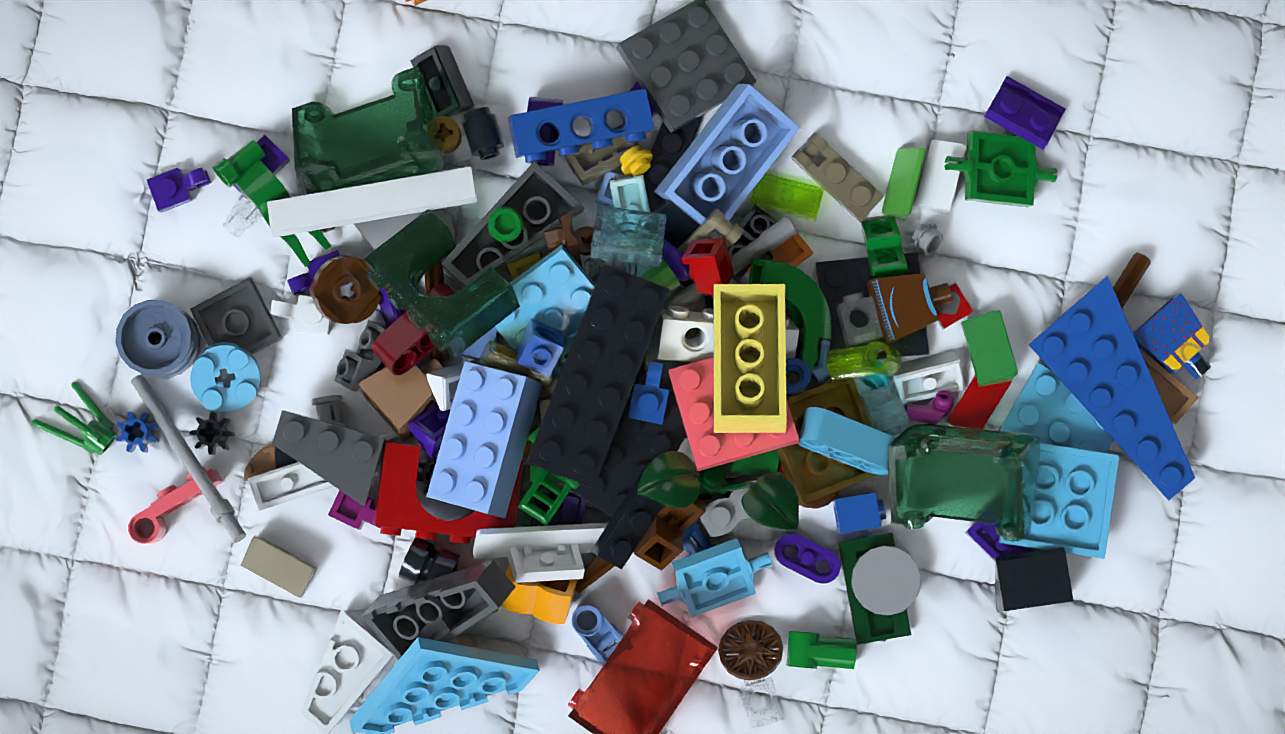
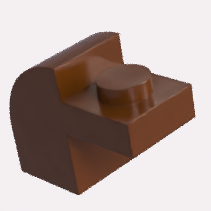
M697 498L693 504L685 508H672L663 505L635 548L634 555L662 571L684 551L683 532L706 512V503Z

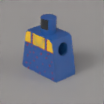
M1181 293L1172 297L1133 332L1138 347L1170 374L1184 366L1195 379H1198L1211 368V365L1199 353L1211 341L1210 337Z

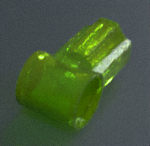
M878 341L871 342L865 346L830 350L827 357V367L833 381L874 375L890 376L897 372L901 365L899 351L888 344ZM885 350L887 361L883 366L877 367L876 357L878 353Z

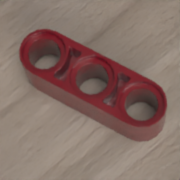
M447 284L436 285L375 339L372 345L373 353L392 374H405L466 320L469 315V307Z

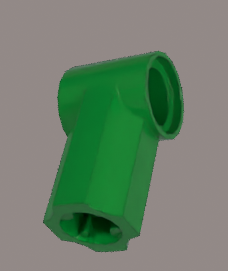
M789 631L786 666L817 669V666L854 669L857 640L842 637H823L818 633Z

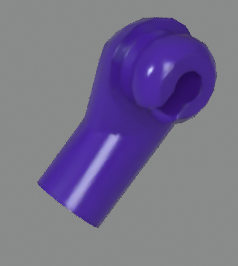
M668 240L658 241L655 245V252L670 267L676 278L680 281L691 279L689 264H683L682 262L684 254Z

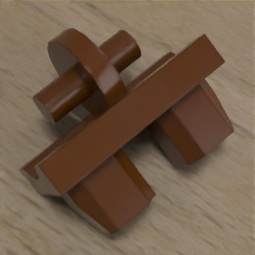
M570 214L561 216V227L544 231L548 253L563 245L583 269L580 255L590 256L597 253L602 245L601 234L597 229L590 226L581 227L574 232Z

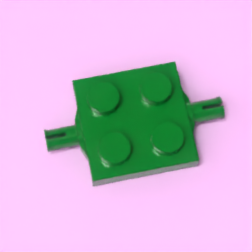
M979 131L967 133V153L965 158L946 156L944 162L948 163L944 165L945 170L964 172L966 179L965 201L1026 208L1034 205V188L1037 181L1054 183L1057 180V175L1054 174L1058 173L1056 168L1038 166L1035 156L1036 146L1019 136Z

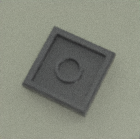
M251 277L190 308L208 346L220 342H231L254 354L283 339Z

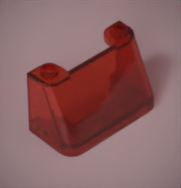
M650 599L645 604L638 601L627 617L632 621L629 629L585 692L579 688L569 701L567 706L572 711L568 717L592 734H659L703 668L716 652L718 646Z

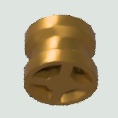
M435 117L426 128L427 141L438 153H452L461 144V130L450 117Z

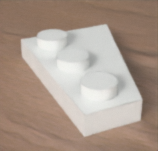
M344 610L340 611L322 662L300 712L324 734H330L394 656L387 646Z

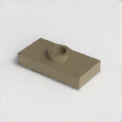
M621 124V125H619V126H617V127H615V128H613V129L618 130V129H620V128L622 127L623 124ZM625 137L612 139L613 146L593 150L592 144L582 145L579 147V153L565 155V160L583 186L621 166L620 157L630 148L637 146V142L626 143Z

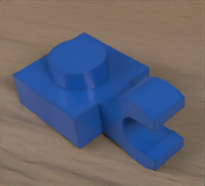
M650 361L645 385L634 384L628 418L663 425L669 390L659 388L664 368L663 363Z

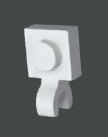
M299 295L297 305L272 300L270 314L276 317L295 319L294 330L329 334L331 321L326 319L317 310L312 297Z

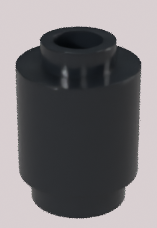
M481 107L463 115L465 120L463 128L472 156H479L480 160H488L500 155L499 150L505 145L495 114H491L489 107Z

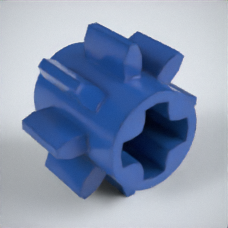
M128 412V421L125 423L117 422L116 425L122 428V435L118 436L116 441H126L128 443L126 447L127 452L132 453L136 446H139L143 453H148L147 445L149 443H159L160 440L154 437V430L158 429L159 425L148 422L150 418L149 413L144 412L141 414L140 419H137L133 412ZM134 427L140 428L144 432L142 438L136 437L132 433Z

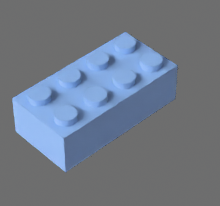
M737 84L654 192L662 198L674 202L700 225L716 208L721 210L725 214L724 218L729 221L800 127L750 84Z
M464 361L426 497L505 518L543 383L525 376Z

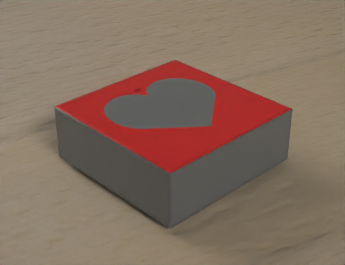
M956 282L949 286L953 303L935 307L938 323L942 330L974 312Z

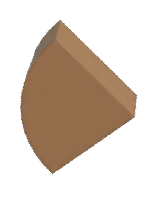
M273 444L263 447L251 458L245 468L244 481H248L249 477L277 468L276 452Z

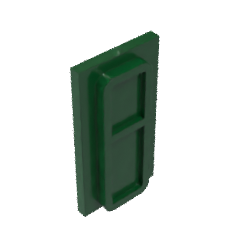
M893 533L870 537L863 536L859 539L838 542L857 645L876 641L885 642L887 639L912 635L907 609L893 615L875 614L860 604L855 597L851 585L852 569L859 557L870 549L880 546L895 547Z

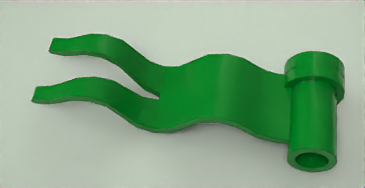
M251 140L228 159L222 158L212 168L227 187L231 188L234 184L239 187L255 204L270 227L267 202L291 197L279 179L260 160L265 156L262 148L257 142ZM321 230L308 232L325 250L331 247V244ZM295 234L280 236L294 251L304 267L311 263Z

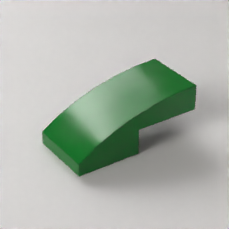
M895 217L861 221L872 278L908 275L907 263L901 247V234Z

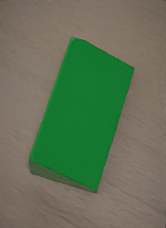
M992 311L962 321L961 326L979 387L1012 381L1018 374V369L1001 311Z

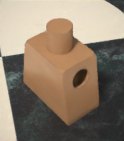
M434 358L421 369L415 365L402 375H394L386 367L358 384L365 400L405 442L413 434L408 427V423L437 402L427 380L426 373L442 369L443 366Z

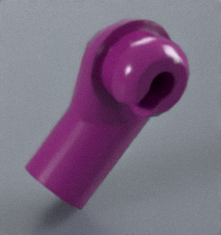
M942 390L925 406L907 403L905 420L937 424L952 411L954 397L949 391Z

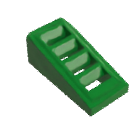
M541 470L519 503L518 508L548 526L572 487L564 478L554 475L566 483L563 489L559 488L546 479L548 472ZM541 484L558 495L555 501L538 491ZM533 497L550 506L547 513L530 502Z

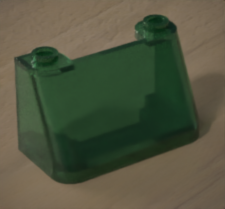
M418 66L395 74L391 81L394 95L337 114H333L327 105L320 102H309L291 108L295 171L312 194L440 172L444 168L443 147L425 78Z
M915 424L907 427L888 445L891 523L902 524L907 529H919L933 517L995 524L996 534L1002 536L1006 541L1014 542L1025 539L1031 531L1041 452L1040 438L1026 433L937 424Z

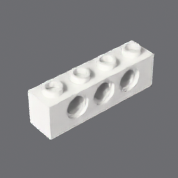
M669 306L668 310L662 309L655 327L652 346L657 359L698 362L714 357L713 309H703L702 313L689 312L688 308L682 306ZM785 316L786 359L795 358L799 329L789 317ZM689 329H700L699 334L695 338H684L685 333Z

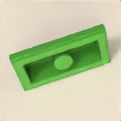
M903 148L897 150L882 207V214L903 220L911 214L926 153L925 149Z

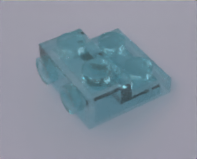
M598 205L590 257L600 258L605 261L615 260L636 263L641 266L652 265L660 267L666 214Z

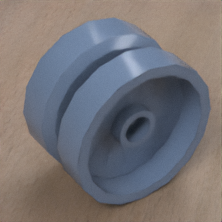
M146 300L133 305L123 314L116 328L115 343L120 357L129 368L152 378L169 379L183 374L193 365L200 351L201 336L196 322L186 311L163 300ZM155 337H162L159 344L154 343Z

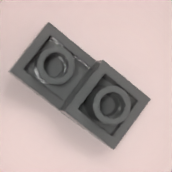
M368 320L365 330L360 335L357 352L345 349L343 358L337 365V374L334 381L351 391L357 392L360 389L358 383L373 375L382 362L373 353L372 345L375 339L388 327Z

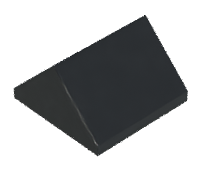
M1064 547L994 557L997 612L1074 601Z

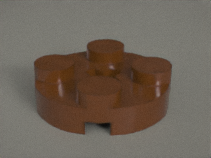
M338 255L321 265L314 276L309 291L317 310L326 319L340 324L359 323L370 317L379 304L378 283H380V279L374 267L367 261L357 257ZM351 281L353 285L350 290L353 295L350 298L345 295L341 298L339 294L341 284H347Z

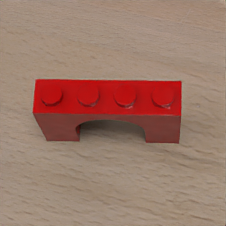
M384 443L373 526L381 527L380 534L401 536L402 529L416 531L415 538L436 540V533L450 535L449 542L470 544L471 537L476 538V532L479 529L516 527L523 459L520 463L505 518L472 510L462 518L442 520L428 513L421 505L417 496L416 478L420 446Z

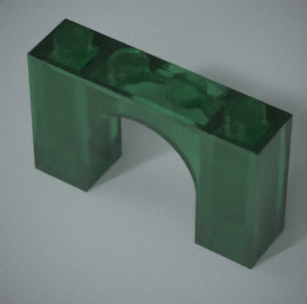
M427 209L364 258L370 271L366 276L378 291L383 288L388 292L387 297L396 309L400 311L404 308L408 312V318L418 330L421 331L425 328L429 332L430 340L440 351L446 349L456 358L519 308L520 304L513 286L492 267L461 291L450 296L429 297L417 291L419 282L424 274L456 248L449 227Z

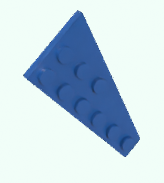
M1106 276L1028 345L1169 501L1194 480L1195 476L1108 276Z

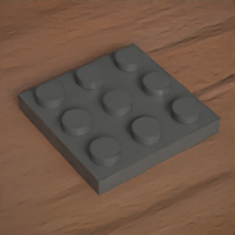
M695 0L618 43L616 47L641 88H646L648 99L670 133L722 104L737 84H750L753 86L756 83L755 77L705 1Z

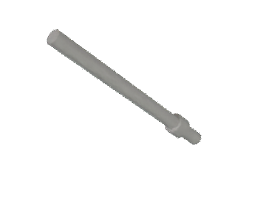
M143 375L135 376L131 380V384L211 505V514L217 523L223 524L235 543L242 541L246 537V533L234 516V508L228 499L222 498Z

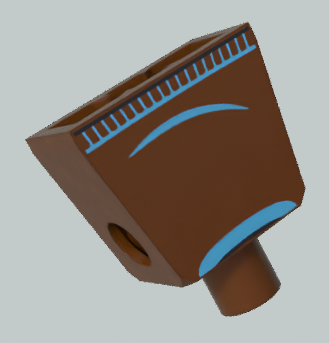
M925 273L875 278L866 283L884 346L893 344L938 321L935 307L953 303L948 283L929 288Z

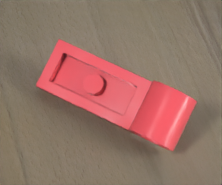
M203 467L215 487L223 482L217 470L209 469L206 471L205 467ZM190 474L186 477L187 483L178 488L175 485H171L156 494L158 500L131 518L128 524V532L135 542L155 544L161 541L167 529L163 517L203 494ZM149 518L153 521L155 530L152 536L145 538L141 534L140 526L145 519Z

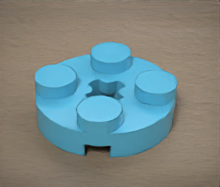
M220 342L208 346L196 358L191 370L190 382L195 396L206 409L219 412L236 411L245 407L255 398L260 384V368L257 360L249 351L247 352L245 349L238 347L239 345L231 342ZM221 369H227L228 374L234 373L235 379L230 381V385L224 386L223 382L216 380V377L220 376Z

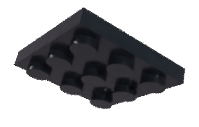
M918 252L905 253L907 274H921ZM867 257L815 263L817 285L825 296L831 316V339L823 338V340L830 341L829 365L868 361L869 359L882 360L929 354L926 328L893 344L884 346L866 283L873 279Z

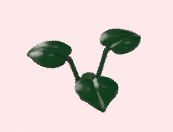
M667 451L658 455L647 466L637 488L638 495L651 498L672 508L688 507L697 498L709 500L717 492L725 495L729 491L747 488L750 490L743 495L741 503L744 511L754 521L780 531H795L799 526V502L796 490L787 479L777 474H764L758 478L756 484L746 481L725 485L726 476L721 467L715 466L701 471H693L692 461L686 454L678 451Z

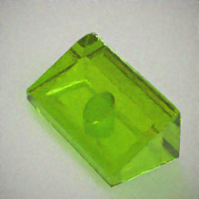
M765 173L754 187L750 205L756 204L761 208L816 221L824 188Z

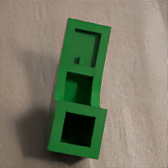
M752 258L748 284H785V306L789 311L791 320L799 329L795 358L803 360L809 366L810 371L813 372L814 363L817 362L819 357L818 338L831 339V316L825 296L815 281L802 270L781 262Z

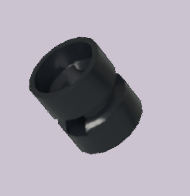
M414 538L404 558L398 577L417 584L421 581L424 582L456 572L461 555L445 548L437 551L435 550V544L421 538Z

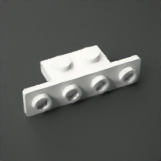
M608 523L479 529L476 532L473 554L476 559L508 557L515 583L583 579L585 568L580 553L592 552L591 549Z

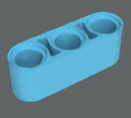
M808 407L805 409L798 444L806 449L865 472L886 475L889 473L896 439L887 433L829 410Z

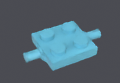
M736 538L673 561L672 565L677 576L676 586L657 592L661 606L681 599L687 605L691 617L756 594L753 585V572L773 566L768 552L748 559L742 552L740 543Z

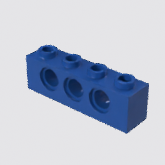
M646 88L514 114L508 117L516 159L525 157L526 163L546 159L545 153L557 150L559 151V156L579 153V146L592 144L593 150L613 146L612 139L625 137L626 143L646 139L645 133L654 130ZM611 111L617 112L622 116L623 125L618 130L612 129L607 123V115ZM576 118H583L589 123L590 131L587 136H580L575 133L573 122ZM542 125H551L556 130L557 136L553 143H547L541 139L539 130Z

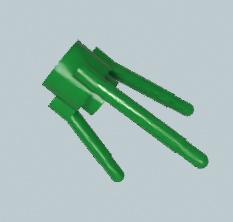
M72 382V388L99 422L97 423L92 420L86 425L60 406H55L54 411L81 430L80 436L85 440L37 419H34L32 424L84 448L90 454L97 452L99 455H102L117 437V433L112 430L115 424L105 417L77 382Z

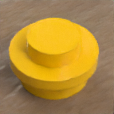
M642 145L630 148L620 157L622 172L625 175H642L651 166L652 153L649 150H645Z

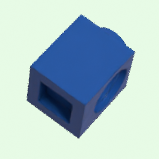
M531 318L516 347L517 364L550 377L564 350L563 332Z
M876 493L839 498L832 501L838 534L882 527L881 520L886 519L883 499H877Z

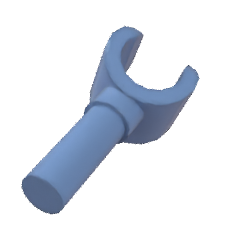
M828 340L822 341L818 361L814 364L813 372H811V378H816L817 386L833 377V371L828 364L830 341Z

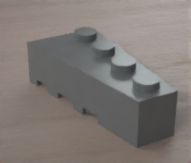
M534 161L445 258L441 265L468 289L473 283L483 279L545 238L544 231L561 227V216L570 214L571 219L584 212L585 207ZM501 207H509L516 210L520 214L523 223L520 235L515 240L507 243L495 240L488 230V219L491 213Z
M491 560L379 595L361 617L399 660L417 637L441 642H448L500 608L516 586L496 562Z

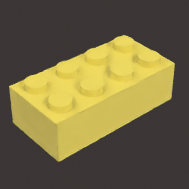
M714 284V433H785L787 423L785 284Z

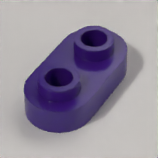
M790 533L783 535L775 544L774 555L782 566L816 583L826 584L832 582L840 572V561L834 552L798 534ZM794 544L797 547L798 552L795 557L790 558L785 554L787 545ZM821 559L827 561L829 566L828 570L824 573H820L816 569V563Z

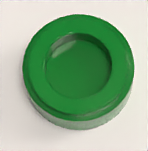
M498 208L491 213L488 219L489 233L499 242H511L522 231V218L512 208Z

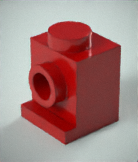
M724 238L692 240L682 257L683 264H689V275L691 280H695L698 294L713 295L714 284H729L734 275Z

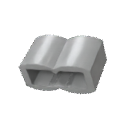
M745 488L732 491L728 498L715 500L706 506V512L699 519L709 537L724 535L733 530L740 520L750 518L744 511L741 503L743 495L750 489Z

